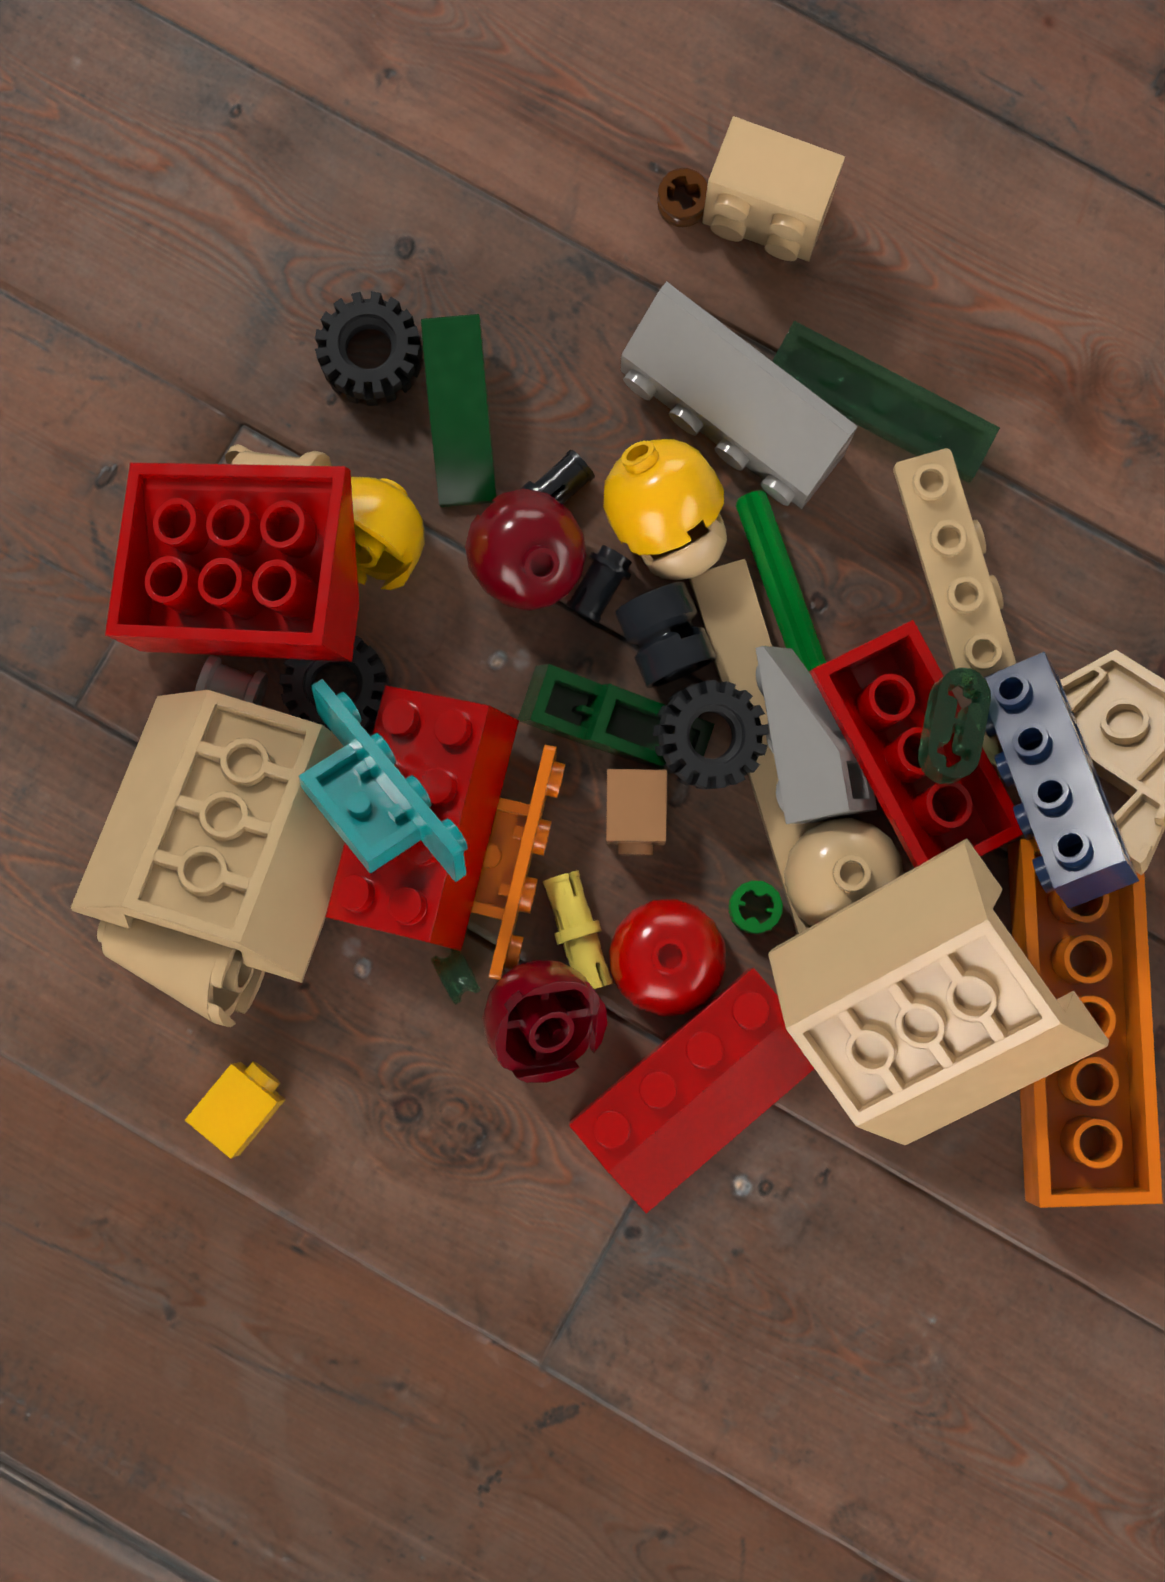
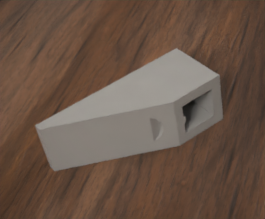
M757 647L758 666L756 669V682L765 700L769 735H766V740L775 758L778 775L776 798L781 810L784 812L786 824L817 823L877 810L875 795L811 674L796 653L790 648Z

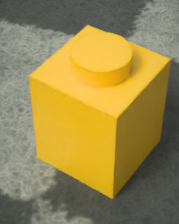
M252 1061L247 1067L242 1062L232 1063L187 1116L185 1121L227 1157L232 1159L239 1156L286 1099L275 1091L281 1083L260 1064Z

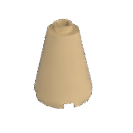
M134 918L130 929L100 920L97 939L102 943V951L107 958L214 1024L226 1027L235 1025L236 1023L230 1016L234 1011L243 1014L248 1011L265 974V971L244 965L240 950L141 919Z

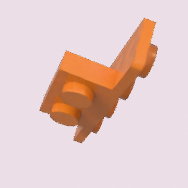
M544 745L530 804L501 797L499 799L471 913L502 920L489 973V978L500 980L501 976L505 973V969L511 970L519 963L524 937L514 935L519 911L529 914L531 912L538 879L528 877L533 853L542 856L545 854L552 821L542 819L547 796L558 798L566 766L564 763L556 762L557 747Z

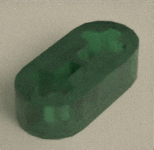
M957 668L949 671L933 684L929 693L918 751V761L926 776L939 784H951L970 775L977 768L981 757L991 703V690L987 680L979 672L971 668ZM961 685L963 686V696L971 699L972 703L961 709L956 719L957 699L949 696L948 692ZM952 733H954L952 753L961 756V761L948 768L946 767V756L937 753V749L947 744L951 739Z

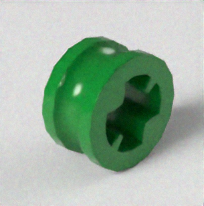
M755 880L740 885L732 893L728 904V913L731 921L739 930L748 934H760L771 930L779 922L783 910V902L779 892L771 884ZM751 891L756 898L763 895L769 898L772 906L764 910L770 914L764 923L760 924L755 917L745 920L741 916L739 907L745 906L746 903L740 899L746 892Z

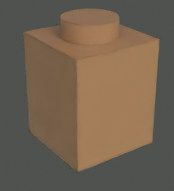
M607 769L606 845H618V855L652 856L653 845H665L667 770Z

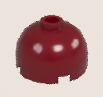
M530 489L505 492L492 500L494 503L487 507L481 516L477 514L470 524L465 545L468 568L485 593L503 605L529 611L549 607L567 596L580 579L587 556L584 534L571 511L549 494Z
M532 960L515 966L501 976V979L496 982L489 992L483 1014L485 1036L489 1048L503 1068L512 1071L517 1079L526 1083H548L568 1076L580 1068L576 1060L584 1055L588 1048L595 1053L602 1043L608 1024L606 1006L586 977L578 970L562 962L552 960Z

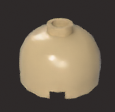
M848 817L825 820L807 830L790 850L784 870V879L787 895L792 902L791 905L796 914L812 927L904 874L902 857L890 837L871 823Z

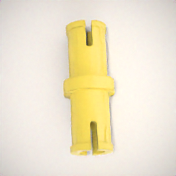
M579 870L544 880L543 884L551 902L559 931L554 933L557 945L563 944L570 967L578 970L586 977L594 989L613 984L597 934L602 930L599 920L593 921L584 895Z

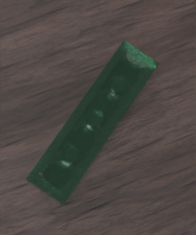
M796 321L792 323L772 362L851 422L916 456L945 448L950 449L959 478L968 483L975 477L1000 427Z

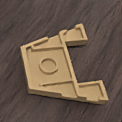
M1114 650L1061 679V682L1098 776L1131 797L1116 812L1114 818L1134 869L1138 874L1142 875L1148 869L1165 830V680L1121 652ZM973 727L972 729L998 777L1001 778L994 759V755L1003 752L998 736L989 738L985 729L978 731L976 727Z

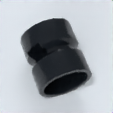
M676 582L656 588L628 601L615 611L627 643L639 646V651L634 659L646 688L658 687L685 677L709 665L717 658L705 629L693 626L692 624L697 610L685 582Z

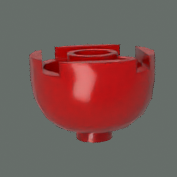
M679 899L652 900L633 909L617 926L609 948L610 972L620 993L636 1008L658 1016L684 1015L704 1005L719 988L727 966L725 941L716 922L698 906Z

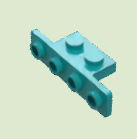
M323 679L313 684L312 691L317 713L344 747L298 776L304 792L369 873H372L421 840L455 882L466 875L464 851L468 849V846L458 827L448 818L442 822L429 808L432 806V803L422 784L413 775L406 779L394 766L396 764L395 756L383 737L378 733L370 736L360 725L362 722L361 716L346 693L340 692L335 695Z

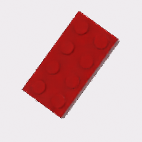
M385 685L373 734L378 733L387 742L396 759L394 766L406 779L413 775L422 784L432 803V806L429 808L441 822L446 818L450 819L462 833L468 849L464 851L466 875L455 882L421 840L372 873H369L344 842L325 917L459 951L462 950L519 720L490 705Z

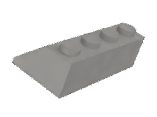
M667 281L657 293L621 354V372L625 374L623 381L634 393L648 401L654 396L671 409L669 416L681 429L694 436L700 431L717 444L715 452L721 459L740 471L746 466L763 479L761 483L763 490L777 502L786 506L793 502L803 509L844 457L858 427Z

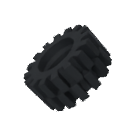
M371 291L370 299H363L361 292L352 293L353 302L345 305L342 298L333 303L336 311L332 315L326 311L320 319L323 328L322 330L316 329L315 341L318 345V348L315 349L318 362L332 389L339 395L342 393L346 394L348 401L358 404L359 399H364L368 406H378L377 399L386 397L387 403L397 400L395 393L401 389L406 393L412 387L410 381L412 376L418 378L420 373L419 361L423 359V349L417 326H415L410 312L407 309L403 311L400 302L393 297H390L387 302L383 300L382 294L379 292ZM367 329L381 331L390 339L392 344L391 353L386 362L373 369H363L354 365L347 355L348 345L353 336Z
M355 635L352 662L286 659L283 664L287 668L285 674L280 673L279 684L283 687V694H281L283 704L288 708L290 715L321 724L329 729L317 713L312 685L317 674L323 668L339 664L350 668L357 677L358 688L352 702L361 716L362 722L360 725L365 731L372 723L375 725L385 685L390 686L385 671L386 668L380 657L370 645L368 646L364 643L362 638Z
M716 680L685 687V689L674 693L668 698L670 702L668 705L661 707L657 715L661 717L659 725L654 726L653 736H658L659 746H654L657 756H663L666 763L662 766L667 770L668 774L674 773L678 776V782L684 785L696 786V789H716L738 784L746 780L744 776L747 773L755 772L760 765L756 761L759 756L765 755L768 746L762 744L763 735H769L768 724L761 725L759 716L765 714L760 705L754 706L750 702L753 696L747 690L738 691L735 689L736 684L727 681L717 683ZM705 712H713L722 716L728 722L732 733L729 748L722 756L715 759L705 758L698 754L690 742L689 733L691 725L699 715Z

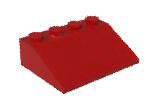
M130 462L105 636L142 652L352 662L360 603L351 470L346 466Z

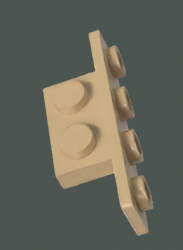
M945 448L899 461L895 464L893 472L958 686L961 689H968L978 686L977 680L1016 664V660L1000 609H1003L1002 592L994 575L989 576L983 556L986 553L983 530L978 520H972L950 449Z

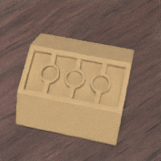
M211 690L157 696L71 905L72 911L130 929L134 918L240 950L244 965L302 983L326 919L325 916L344 840L301 788L298 776L344 746L332 731L321 724Z
M968 839L961 841L776 946L768 954L786 1030L856 1127L902 1145H907L1077 1062L1107 1047L1109 1043L1108 1038L1075 991L1058 999L1054 997L999 919L993 908L1003 889Z

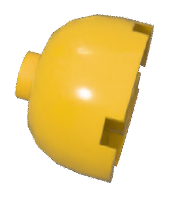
M675 439L640 441L631 445L624 451L622 457L616 461L604 484L603 508L608 522L621 544L623 542L627 543L631 552L638 555L661 554L685 545L691 541L687 531L694 528L701 520H703L706 528H708L716 520L724 505V488L715 471L699 450Z
M351 477L358 583L365 585L367 581L366 574L376 579L385 580L381 589L393 590L403 587L416 566L425 544L423 519L412 500L408 497L405 489L395 481L386 478Z

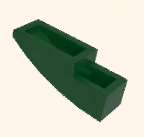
M470 314L421 319L439 506L451 507L494 503L492 500L497 497L480 315Z
M551 664L535 666L517 719L519 722L625 759L665 770L662 765L666 762L663 756H657L654 747L659 746L658 736H653L654 726L659 725L661 717L657 715L661 707L666 705L612 684L597 683ZM697 717L691 725L689 737L694 750L704 757L715 724Z

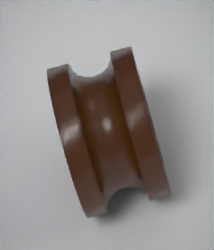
M677 168L668 172L661 180L657 197L658 210L661 217L670 225L690 227L703 218L708 184L699 172L690 168ZM684 187L688 195L697 194L698 198H692L691 208L682 209L679 201L669 202L667 197L673 199L675 188Z

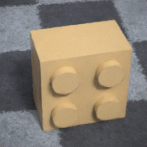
M733 116L708 180L702 223L711 226L710 228L713 233L726 240L739 242L744 238L764 245L765 250L776 258L785 261H795L797 258L809 262L832 202L845 156Z

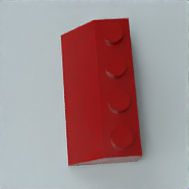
M914 620L854 648L809 672L914 868L965 839L969 840L981 857L1023 834L1014 814L1013 802Z
M754 967L748 968L570 1120L569 1126L606 1171L647 1214L811 1073L814 1067L786 1030L778 995Z

